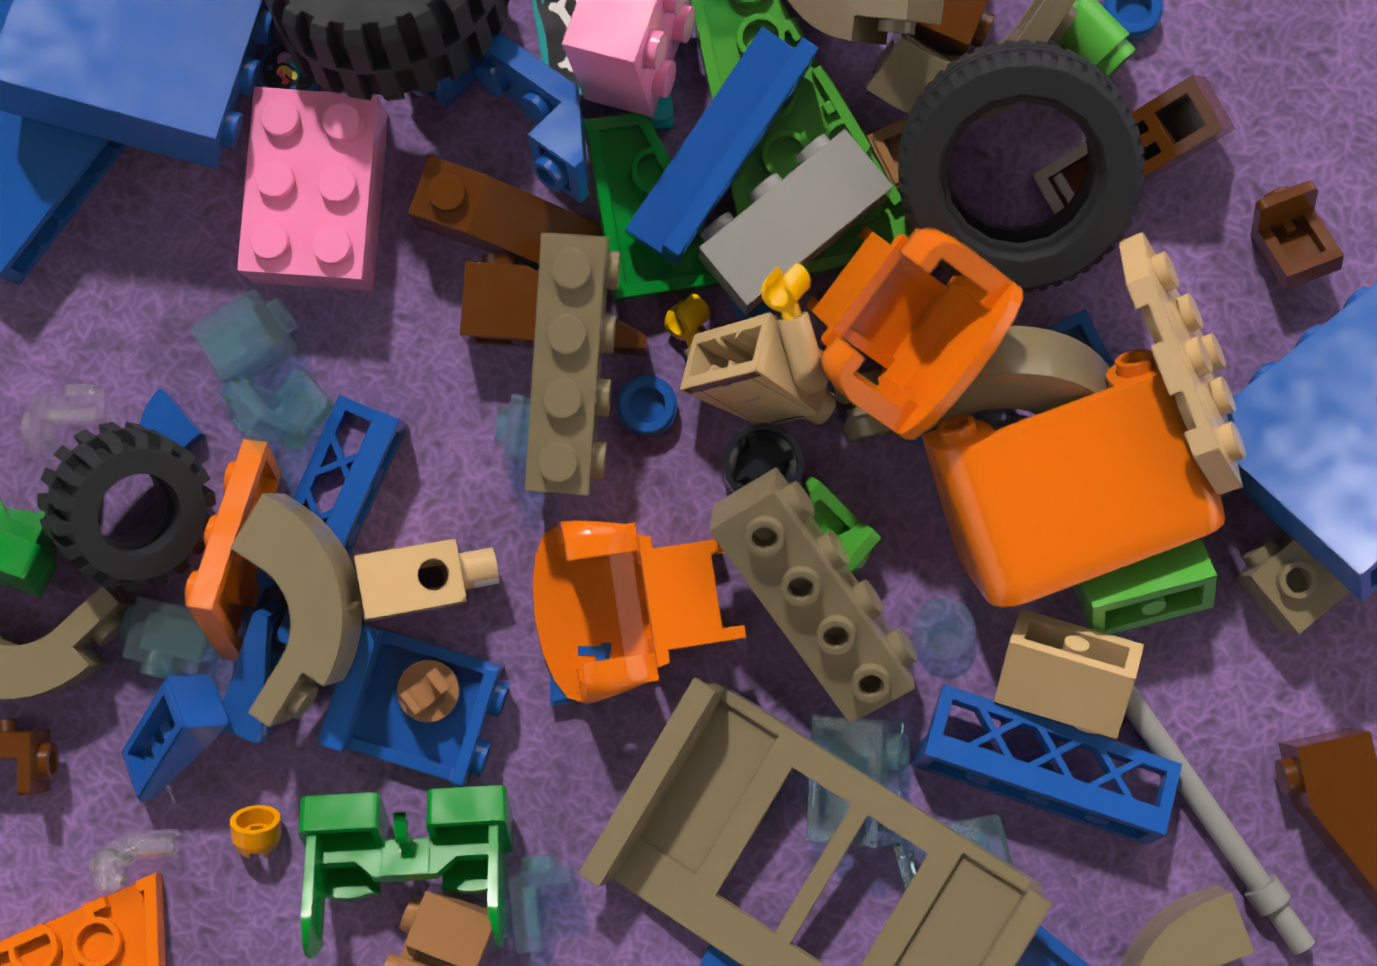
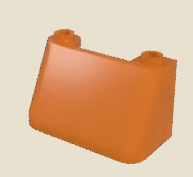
M1152 349L1131 350L1118 356L1115 364L1105 374L1108 388L997 430H994L985 421L975 420L971 415H957L942 421L936 430L921 435L958 561L990 604L999 607H1013L1034 601L1207 536L1217 531L1224 524L1226 517L1221 496L1217 495L1192 454L1184 433L1189 431L1182 418L1175 394L1169 395Z

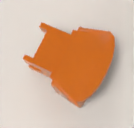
M864 226L858 234V237L864 240L862 245L821 300L812 296L805 306L828 326L821 336L822 343L827 346L822 353L821 362L822 369L830 382L856 406L905 440H912L931 428L977 377L1015 319L1023 300V292L1021 287L970 248L940 231L930 228H916L909 238L904 234H898L892 243L889 244ZM941 258L962 273L961 276H953L946 286L929 274ZM846 341L884 367L877 376L878 385H875L856 371L865 359Z
M562 521L543 534L534 559L532 579L534 620L545 662L552 678L567 698L584 704L604 700L645 683L659 681L657 668L670 663L668 650L746 638L744 625L722 628L711 555L721 554L724 551L715 539L653 548L651 536L637 535L635 523L621 524L597 521ZM602 643H611L609 659L595 661L596 655L578 656V646H602Z

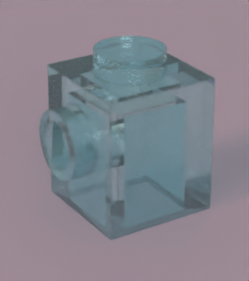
M254 288L190 327L222 381L236 388L299 350L289 334L298 327L282 301L276 297L269 302L268 298Z
M138 596L136 605L130 606L125 612L120 628V640L126 643L122 658L142 662L140 673L166 679L167 676H178L179 671L194 675L211 673L216 650L186 607V604L158 597Z

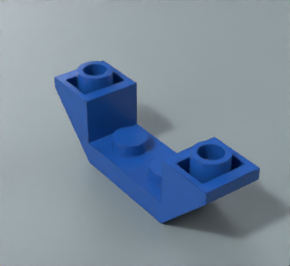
M500 32L497 36L491 35L493 44L480 61L473 57L468 62L470 68L465 74L454 81L450 76L437 83V90L426 94L447 108L479 79L481 84L496 96L504 94L522 107L528 118L537 125L528 133L533 158L532 169L535 175L550 190L555 192L563 190L582 203L589 196L585 128L578 85ZM420 90L412 91L413 93H415V94L418 95V96H424V95H425V94L421 95Z

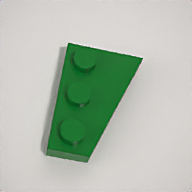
M628 113L585 119V141L602 236L611 237L610 251L620 252L618 290H612L614 303L721 287L699 260V247L705 243L701 234L707 228L706 224L677 267H674L625 234L626 227L671 162L648 117L638 113Z

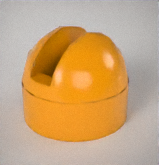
M252 805L236 811L230 818L231 840L236 851L245 858L250 859L252 854L262 853L263 858L272 854L281 841L280 813L275 808L266 805Z

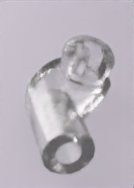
M138 830L123 833L93 853L88 865V870L93 871L92 886L97 891L102 892L119 890L127 882L126 867L138 861L178 860L181 851L179 830Z

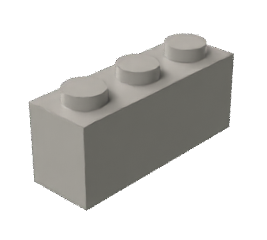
M846 129L841 131L832 140H829L825 134L813 140L797 156L796 159L800 162V166L784 179L778 173L768 177L749 195L750 200L753 202L752 205L736 218L730 212L723 214L701 234L705 243L699 247V260L745 315L763 301L760 292L762 284L776 267L781 268L783 277L794 264H801L805 267L887 200L893 185Z

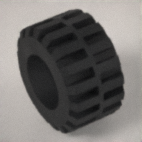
M114 422L99 424L100 434L94 435L87 429L74 435V438L79 445L73 450H69L64 445H61L53 454L61 463L56 471L45 467L40 479L49 486L48 493H37V507L46 514V517L39 521L43 532L53 540L50 544L64 559L89 580L93 578L101 586L115 590L119 583L128 592L142 591L143 580H147L155 588L169 583L166 573L172 569L182 575L191 567L185 560L189 554L194 551L201 556L205 549L204 541L200 537L212 516L206 512V507L216 505L215 492L204 485L210 480L206 469L194 462L196 457L186 448L154 429L149 430L140 424L126 422L125 427L122 428ZM138 474L150 475L154 485L155 498L151 512L145 521L136 529L122 535H102L98 524V512L101 501L107 491L118 481L126 477Z

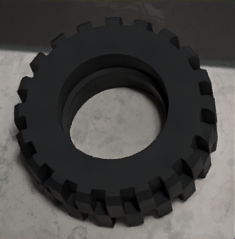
M265 0L287 53L291 54L294 64L305 76L316 79L318 85L332 92L340 94L343 88H345L349 97L371 101L372 95H382L386 101L405 99L404 93L420 90L421 95L437 90V83L450 76L454 81L465 74L470 68L468 62L473 57L480 61L493 44L491 35L497 36L502 30L507 17L506 6L510 1Z

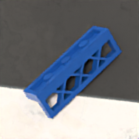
M762 27L626 227L625 234L674 267H677L811 68L819 47L803 37L797 47L793 48Z
M339 395L293 499L305 507L308 503L310 510L324 522L327 520L326 524L341 541L350 557L408 424L378 409L374 410ZM349 412L371 423L358 452L346 457L337 435ZM333 447L338 461L325 465ZM341 469L345 481L332 509L321 513L313 489L319 477ZM263 569L260 570L255 581L260 584L256 607L244 606L241 620L250 623L252 614L261 608L269 588L278 585ZM289 607L274 638L285 644H288L291 627Z
M944 684L938 694L928 733L918 744L912 767L1143 845H1148L1166 836L1182 764ZM951 705L974 712L986 734L969 743L943 735ZM991 718L1005 722L1007 724L999 728H996ZM1017 727L1032 731L1045 755L1030 763L1015 759L1001 735ZM1052 739H1055V740H1058V741H1061V742H1064V743H1067V744H1065V745H1063V746H1061V747H1059V748H1056V746L1054 745ZM991 742L996 752L980 746ZM1076 747L1091 751L1105 775L1090 783L1074 779L1061 755ZM1111 758L1127 764L1116 769ZM1050 761L1055 772L1039 766ZM1135 767L1162 775L1155 806L1134 799L1121 775ZM1109 781L1115 792L1099 786Z

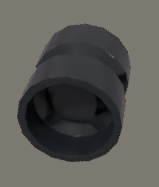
M768 423L749 425L736 433L725 449L721 468L724 486L732 494L775 467L778 468L788 484L794 481L800 483L805 466L802 447L793 434L779 425Z

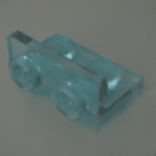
M812 715L811 740L900 796L901 771L906 769L910 756V742L907 734L903 733L904 723L902 719L860 718L850 724L845 716ZM810 778L806 840L829 843L851 804ZM868 816L851 845L879 848L897 843L898 834Z

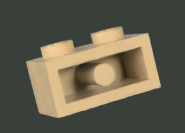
M1021 609L1009 641L994 702L1072 725L1086 733H1098L1117 739L1136 680L1144 644Z

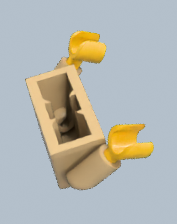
M794 264L783 277L781 268L776 267L764 280L760 290L761 298L770 308L781 311V319L770 312L700 332L699 328L710 318V310L706 302L699 295L691 294L668 310L664 320L666 330L676 339L685 340L689 347L684 350L687 363L680 390L754 424L768 423L775 425L802 418L815 425L825 423L834 412L836 396L833 392L826 389L828 378L822 369L821 362L824 351L818 347L808 312H801L798 300L810 287L811 279L807 270L801 264Z

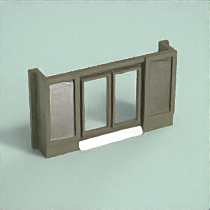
M697 677L693 678L578 872L579 875L597 887L615 880L743 966H827L792 943L868 816L928 854L860 966H1015L1053 904L1052 901L1041 895L1043 885L927 814L723 683L706 684ZM794 768L848 802L851 806L778 928L774 931L718 893Z

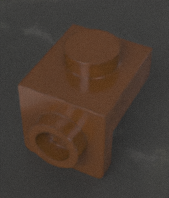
M1311 180L1292 187L1276 188L1259 199L1255 204L1250 236L1284 291L1342 268L1344 254L1315 211L1318 189Z
M0 718V758H17L18 796H32L49 791L50 781L56 778L59 768L58 748L55 743H50V729H17V718Z

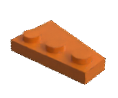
M244 438L236 461L229 462L226 467L223 479L224 497L218 514L212 515L208 520L204 536L206 549L199 570H195L190 574L185 589L186 607L220 658L237 661L244 639H240L238 636L243 607H256L260 584L255 582L256 565L230 547L263 493H278L282 471L268 443Z
M153 873L135 881V884L108 896H101L81 905L79 909L47 923H40L0 941V966H166L162 873Z

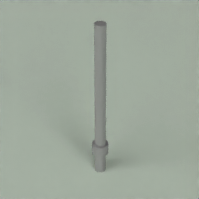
M1134 685L1125 716L1152 754L1182 764L1177 789L1247 887L1244 893L1245 897L1260 917L1267 916L1294 955L1305 952L1313 946L1315 940L1289 905L1288 901L1291 895L1276 874H1267Z

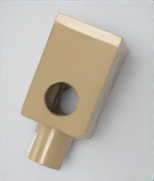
M455 539L354 556L365 623L461 605L467 601L465 590L499 584L498 566L493 547L458 553ZM433 566L439 567L444 574V585L424 588L418 579V569Z

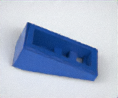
M274 600L252 614L222 702L229 719L223 731L259 744L264 743L277 728V725L268 727L248 713L282 657L283 642L274 638L284 618V604Z
M208 675L167 676L122 749L121 754L139 802L152 801L221 734L228 724V716L212 677Z

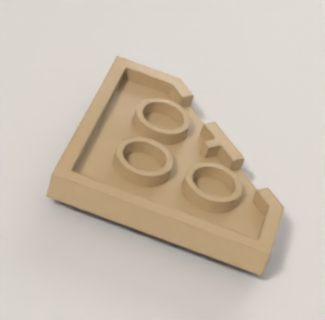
M1143 232L1119 241L1126 285L1135 308L1142 309L1146 326L1155 343L1151 345V349L1169 395L1175 394L1180 413L1189 431L1184 433L1192 454L1217 495L1241 488L1243 485L1237 461L1246 458V451L1238 429L1232 421H1228L1227 417L1228 414L1236 411V407L1227 382L1222 376L1219 377L1218 370L1226 368L1220 344L1213 333L1205 336L1200 330L1203 328L1202 318L1192 295L1187 293L1180 296L1176 289L1179 287L1178 276L1168 254L1165 251L1156 254Z

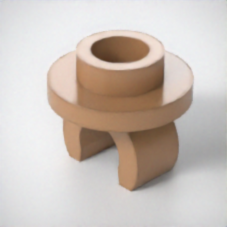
M422 660L410 665L402 673L397 685V697L401 708L408 716L421 722H434L445 718L454 710L460 696V685L456 674L449 666L436 660Z

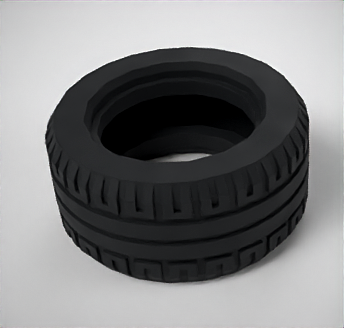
M1005 40V44L999 45L998 42L989 44L988 47L976 48L974 53L969 55L967 52L960 56V59L957 61L954 60L947 64V69L944 71L940 70L935 75V78L924 87L925 91L918 95L915 105L912 106L908 113V120L905 121L900 141L898 162L899 189L907 222H910L912 232L916 228H930L949 235L964 244L1021 287L1023 293L1032 292L1033 289L1038 288L1039 291L1046 290L1050 285L1057 287L1063 285V281L1066 280L1071 282L1078 278L1077 274L1081 272L1085 274L1090 271L1092 265H1098L1104 259L1103 256L1106 253H1111L1115 249L1114 244L1122 240L1125 229H1128L1133 222L1131 218L1132 215L1137 213L1138 200H1141L1143 193L1141 185L1144 184L1145 176L1143 173V169H1145L1144 149L1140 140L1139 129L1129 107L1111 80L1098 67L1089 63L1088 59L1081 55L1078 56L1068 48L1064 50L1061 49L1060 45H1049L1036 40V43H1030V40H1020L1019 42ZM1018 102L1051 106L1076 122L1085 136L1089 155L1083 183L1068 205L1043 222L1017 228L987 223L966 210L951 189L947 173L952 149L967 126L996 107ZM942 258L939 260L938 264L943 269L948 268L950 274L961 276L962 273Z

